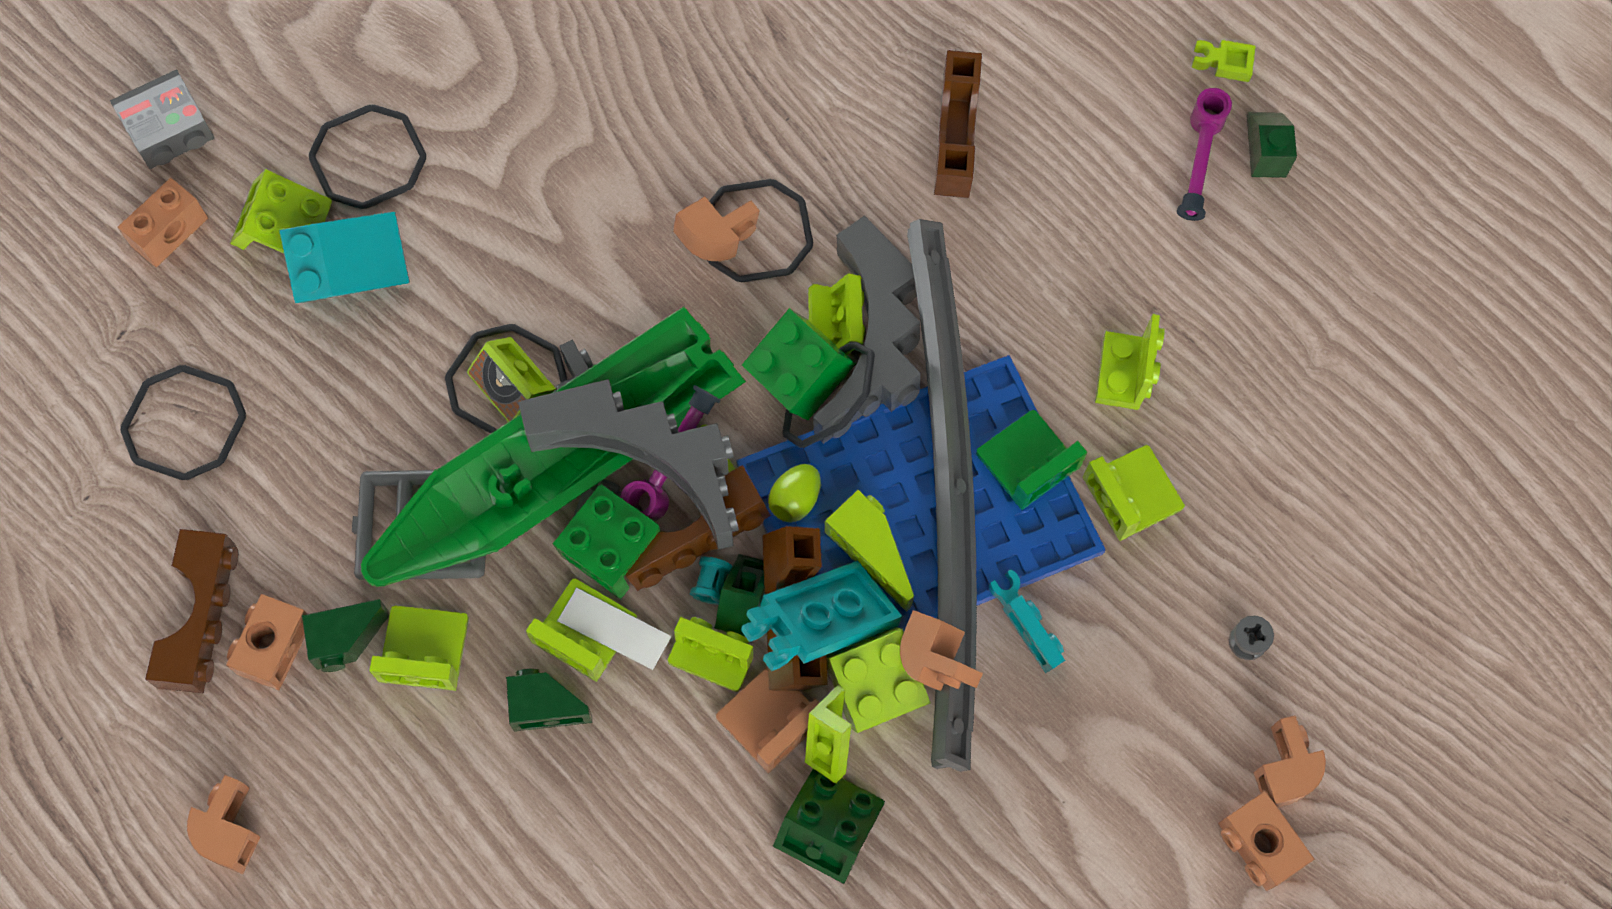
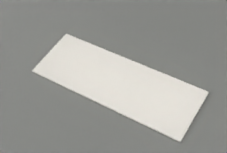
M576 588L558 619V622L652 670L671 638L670 635Z

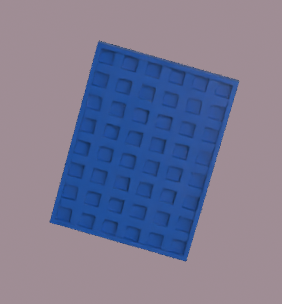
M1010 355L964 372L974 489L977 606L996 598L989 590V584L995 580L1003 590L1010 589V581L1006 578L1005 574L1011 569L1019 576L1020 588L1101 556L1106 551L1070 476L1021 510L976 455L977 448L1030 410L1037 411ZM928 386L920 389L918 396L906 406L900 405L892 412L884 404H880L878 409L867 417L861 416L854 421L845 434L838 438L832 437L824 444L821 441H817L805 448H799L787 440L736 460L737 468L741 465L744 466L771 514L762 523L766 534L785 526L820 528L822 567L815 576L855 562L825 533V520L857 490L865 497L868 495L873 496L885 510L883 514L887 518L914 594L912 607L905 611L876 583L902 615L897 627L905 631L913 610L938 619L936 494ZM814 430L800 435L798 438L804 440L814 435ZM800 464L813 465L818 470L821 479L820 492L813 509L804 518L796 522L789 523L778 519L771 512L768 503L769 493L773 484L782 474L794 466Z

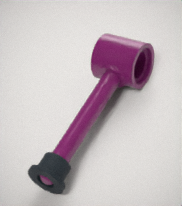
M1219 88L1203 90L1199 94L1190 116L1191 126L1199 133L1188 193L1183 196L1182 205H1179L1177 208L1178 216L1186 220L1198 221L1205 218L1206 211L1203 209L1205 199L1202 196L1213 135L1218 134L1223 129L1232 108L1230 96ZM1206 109L1212 110V111H1214L1216 114H1210V113L1206 112L1205 110H1206Z
M694 385L695 393L688 403L691 407L679 426L678 432L696 429L703 415H708L715 402L719 404L721 400ZM654 469L649 480L644 479V481L629 483L623 489L620 498L651 520L656 521L662 518L668 510L669 498L666 491L662 488L667 477ZM648 492L650 504L646 510L642 511L639 500L643 493Z

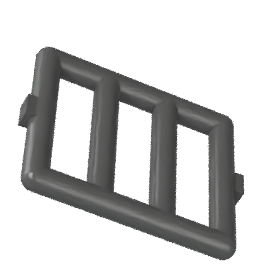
M434 470L365 471L361 474L358 516H353L352 532L357 534L354 575L357 579L365 580L361 572V563L372 545L375 486H397V517L411 500L413 485H423ZM486 555L471 559L470 563H458L409 579L481 578L485 574Z

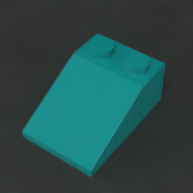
M395 211L279 230L295 304L410 283Z

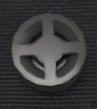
M1256 615L1247 616L1241 619L1230 632L1229 646L1232 652L1240 659L1247 661L1255 660L1261 657L1272 645L1274 640L1273 628L1263 617Z

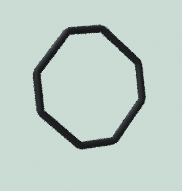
M371 104L323 124L310 149L309 161L328 198L355 208L367 209L411 190L426 161V152L407 115ZM371 111L403 121L420 156L408 183L365 202L332 193L316 159V154L328 129Z
M766 179L726 185L719 188L709 201L715 206L724 193L773 186L799 203L806 245L788 268L739 275L718 261H708L711 266L736 282L742 283L790 275L813 248L814 242L804 198L777 180Z
M507 324L474 333L445 375V383L454 414L490 434L497 429L459 408L452 377L478 339L513 331L551 351L554 355L560 382L562 383L567 380L561 352L557 346L516 324Z
M856 341L839 348L844 353L855 349L867 356L862 394L839 423L801 440L790 433L793 413L786 408L782 430L783 437L799 448H805L844 429L869 397L875 359L873 350Z
M179 365L152 376L142 383L121 424L120 432L133 463L179 480H189L215 469L225 462L246 419V412L236 387L230 380L186 365ZM181 372L226 386L239 415L218 459L186 473L139 458L128 431L149 386Z

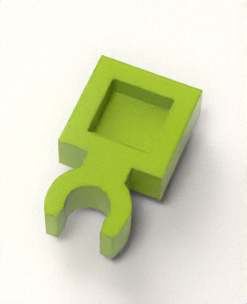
M1198 40L1194 47V52L1202 53L1206 57L1195 56L1192 68L1206 70L1209 67L1216 68L1215 77L1249 82L1253 73L1256 46L1221 40L1219 48H1216L1208 41Z

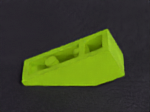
M857 490L825 520V533L854 561H859L871 578L907 611L912 607L914 594L887 518L883 514L885 510L873 496L868 495L865 497Z

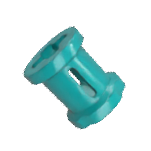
M701 557L698 563L701 570L696 587L691 588L689 595L698 601L719 605L721 590L727 575L731 571L732 565L718 558Z

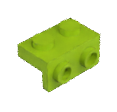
M848 273L832 287L812 284L808 288L809 321L838 348L854 341L862 345L865 337V326L862 320L864 292L862 291L861 276ZM852 349V350H850L849 352H847V353H845V354L848 355L849 353H851V352H852L853 350H855V349Z
M680 617L674 629L676 642L668 657V664L738 692L754 658L753 646L748 644L749 640L735 632L728 631L724 635L712 630V624L703 619L691 617V620Z

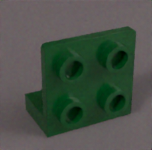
M812 769L785 815L773 847L844 884L885 801L843 778L834 783L815 769Z

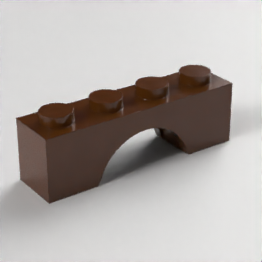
M947 50L943 74L934 195L969 198L974 173V136L982 53Z
M741 465L724 475L728 496L723 497L726 509L733 507L738 524V530L732 532L733 537L744 531L758 528L765 519L771 516L744 466ZM701 515L693 524L675 532L659 531L625 574L626 578L637 591L642 588H649L658 584L665 575L672 571L690 566L697 557L710 550H717V545L707 521Z
M785 526L762 535L765 595L815 577L822 567L820 528ZM772 629L767 632L768 653L773 651L768 645L770 639L777 637ZM796 655L779 669L771 671L768 667L769 690L806 691L828 685L826 655L807 663H803L798 655Z
M180 529L171 566L184 578L190 580L194 589L195 602L188 621L181 629L153 643L145 680L157 689L204 694L206 682L209 683L213 677L214 661L211 659L214 644L217 645L221 640L222 608L226 607L229 603L231 590L228 580L230 571L234 570L237 566L239 556L236 544L227 534Z

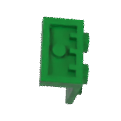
M1030 410L977 448L976 455L1020 509L1023 510L1081 468L1087 451L1079 441H1076L1067 448L1037 411Z
M600 485L553 542V545L562 558L621 600L630 588L624 579L625 574L658 534L660 527L605 486Z

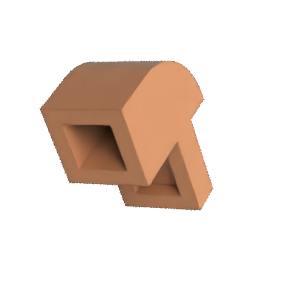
M704 196L676 213L673 232L685 247L697 257L708 261L729 260L736 256L739 241L747 239L755 232L760 210L750 200L722 217Z
M914 610L912 611L900 645L901 662L911 678L941 691L944 684L959 689L961 682L977 688L983 674L954 660L965 634L964 631L939 619Z
M1296 715L1282 718L1271 727L1281 761L1264 764L1253 772L1260 794L1266 791L1277 808L1293 804L1311 793L1320 784L1325 773L1326 759L1324 750L1308 754L1309 738L1305 728L1298 724Z
M224 775L221 783H217L209 794L207 801L209 808L207 812L191 807L187 820V832L192 846L201 856L243 875L261 836L251 830L233 824L250 788L241 781Z

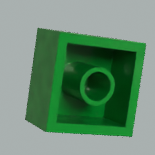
M790 308L742 364L784 407L806 420L812 417L856 365L808 319Z

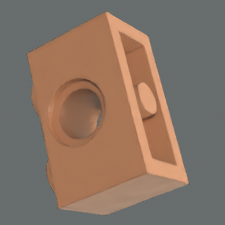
M170 178L117 228L135 251L153 266L158 267L208 217L197 199Z
M261 594L257 604L253 603L246 613V626L240 638L235 639L228 650V663L226 666L236 675L279 691L305 638L302 615H307L305 610ZM267 634H274L273 643L267 648L260 649V640Z
M1266 791L1218 823L1222 829L1220 834L1225 844L1233 852H1239L1247 864L1245 865V870L1250 879L1257 886L1260 887L1262 885L1266 891L1278 886L1315 860ZM1256 834H1262L1268 838L1271 844L1269 853L1261 852L1256 847L1254 841Z

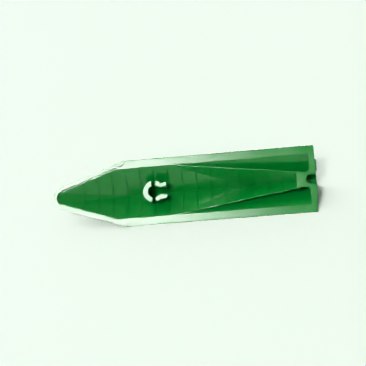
M683 306L555 392L609 379L612 393L620 392L624 410L663 401L666 415L674 413L677 428H679L691 407L688 403L695 393L694 385L722 399L746 381L723 351L721 352L719 349L714 353L712 352L710 335ZM520 414L432 472L364 556L361 563L362 575L371 586H386L497 552L627 464L633 458L620 453L595 448L560 447L531 452Z

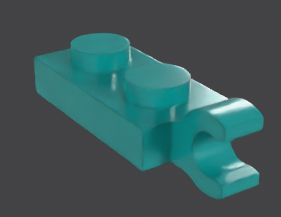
M1011 569L1005 574L1006 578L1010 581V589H1001L994 580L989 584V590L994 597L1000 600L1004 606L1003 611L1046 674L1066 661L1062 656L1064 648L1058 638L1053 633L1048 634L1039 622L1042 620V616L1036 605L1031 600L1026 602L1022 595L1019 596L1020 578Z

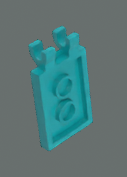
M855 561L764 595L759 607L748 610L747 617L751 622L744 624L741 631L751 642L762 637L770 629L773 630L777 637L770 639L768 644L773 651L765 654L763 661L771 671H774L787 664L796 655H798L803 663H807L895 628L899 625L902 615L859 561Z

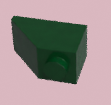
M1248 112L1247 129L1251 177L1286 178L1297 158L1294 125L1283 113Z
M738 554L721 590L714 629L722 630L726 633L731 631L746 637L741 629L744 624L751 622L747 617V612L749 609L759 607L765 595L763 560Z
M377 599L302 615L308 661L317 670L321 669L322 672L339 671L345 668V664L356 662L389 617L388 609L383 602Z
M529 668L518 670L516 676L506 677L509 724L514 732L593 723L589 707L546 672L540 673L539 669Z

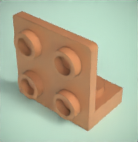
M767 666L716 714V719L769 774L807 738L809 713L820 702L815 698L810 703L800 691L769 690Z

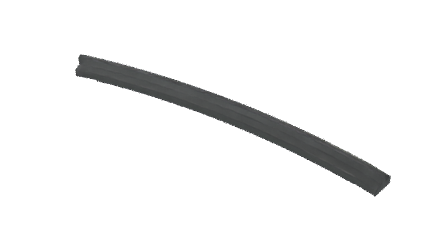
M918 219L910 222L907 237L921 322L932 429L937 518L938 619L965 632L954 660L976 670L977 578L975 509L969 418L959 326L949 258H947L943 223ZM961 682L959 689L946 684L943 685L941 691L935 689L931 753L933 768L942 769L950 767L959 772L971 770V738L974 726L975 687Z

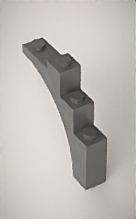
M865 215L838 233L836 239L837 255L852 274L861 276L864 303L868 316V331L864 346L873 350L875 354L869 397L844 429L820 440L823 444L832 437L838 438L845 434L854 421L861 416L867 417L874 413L881 402L892 412L900 405L906 406L915 400L920 391L921 373L904 356L913 351L920 341L921 322L904 306L911 303L917 297L912 263ZM861 354L851 377L838 394L813 416L814 434L839 423L862 394L867 361L865 354Z
M609 379L518 402L531 452L560 447L595 448L620 453L648 464L671 479L692 499L707 521L718 550L734 546L732 532L738 530V524L733 507L726 509L723 497L728 496L724 475L729 473L727 459L734 458L729 436L721 437L717 423L679 433L674 413L666 415L663 401L624 410L620 392L612 393Z

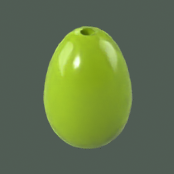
M800 464L792 467L776 480L770 490L768 503L771 512L778 519L789 523L796 522L804 518L813 509L821 486L818 470L813 465Z

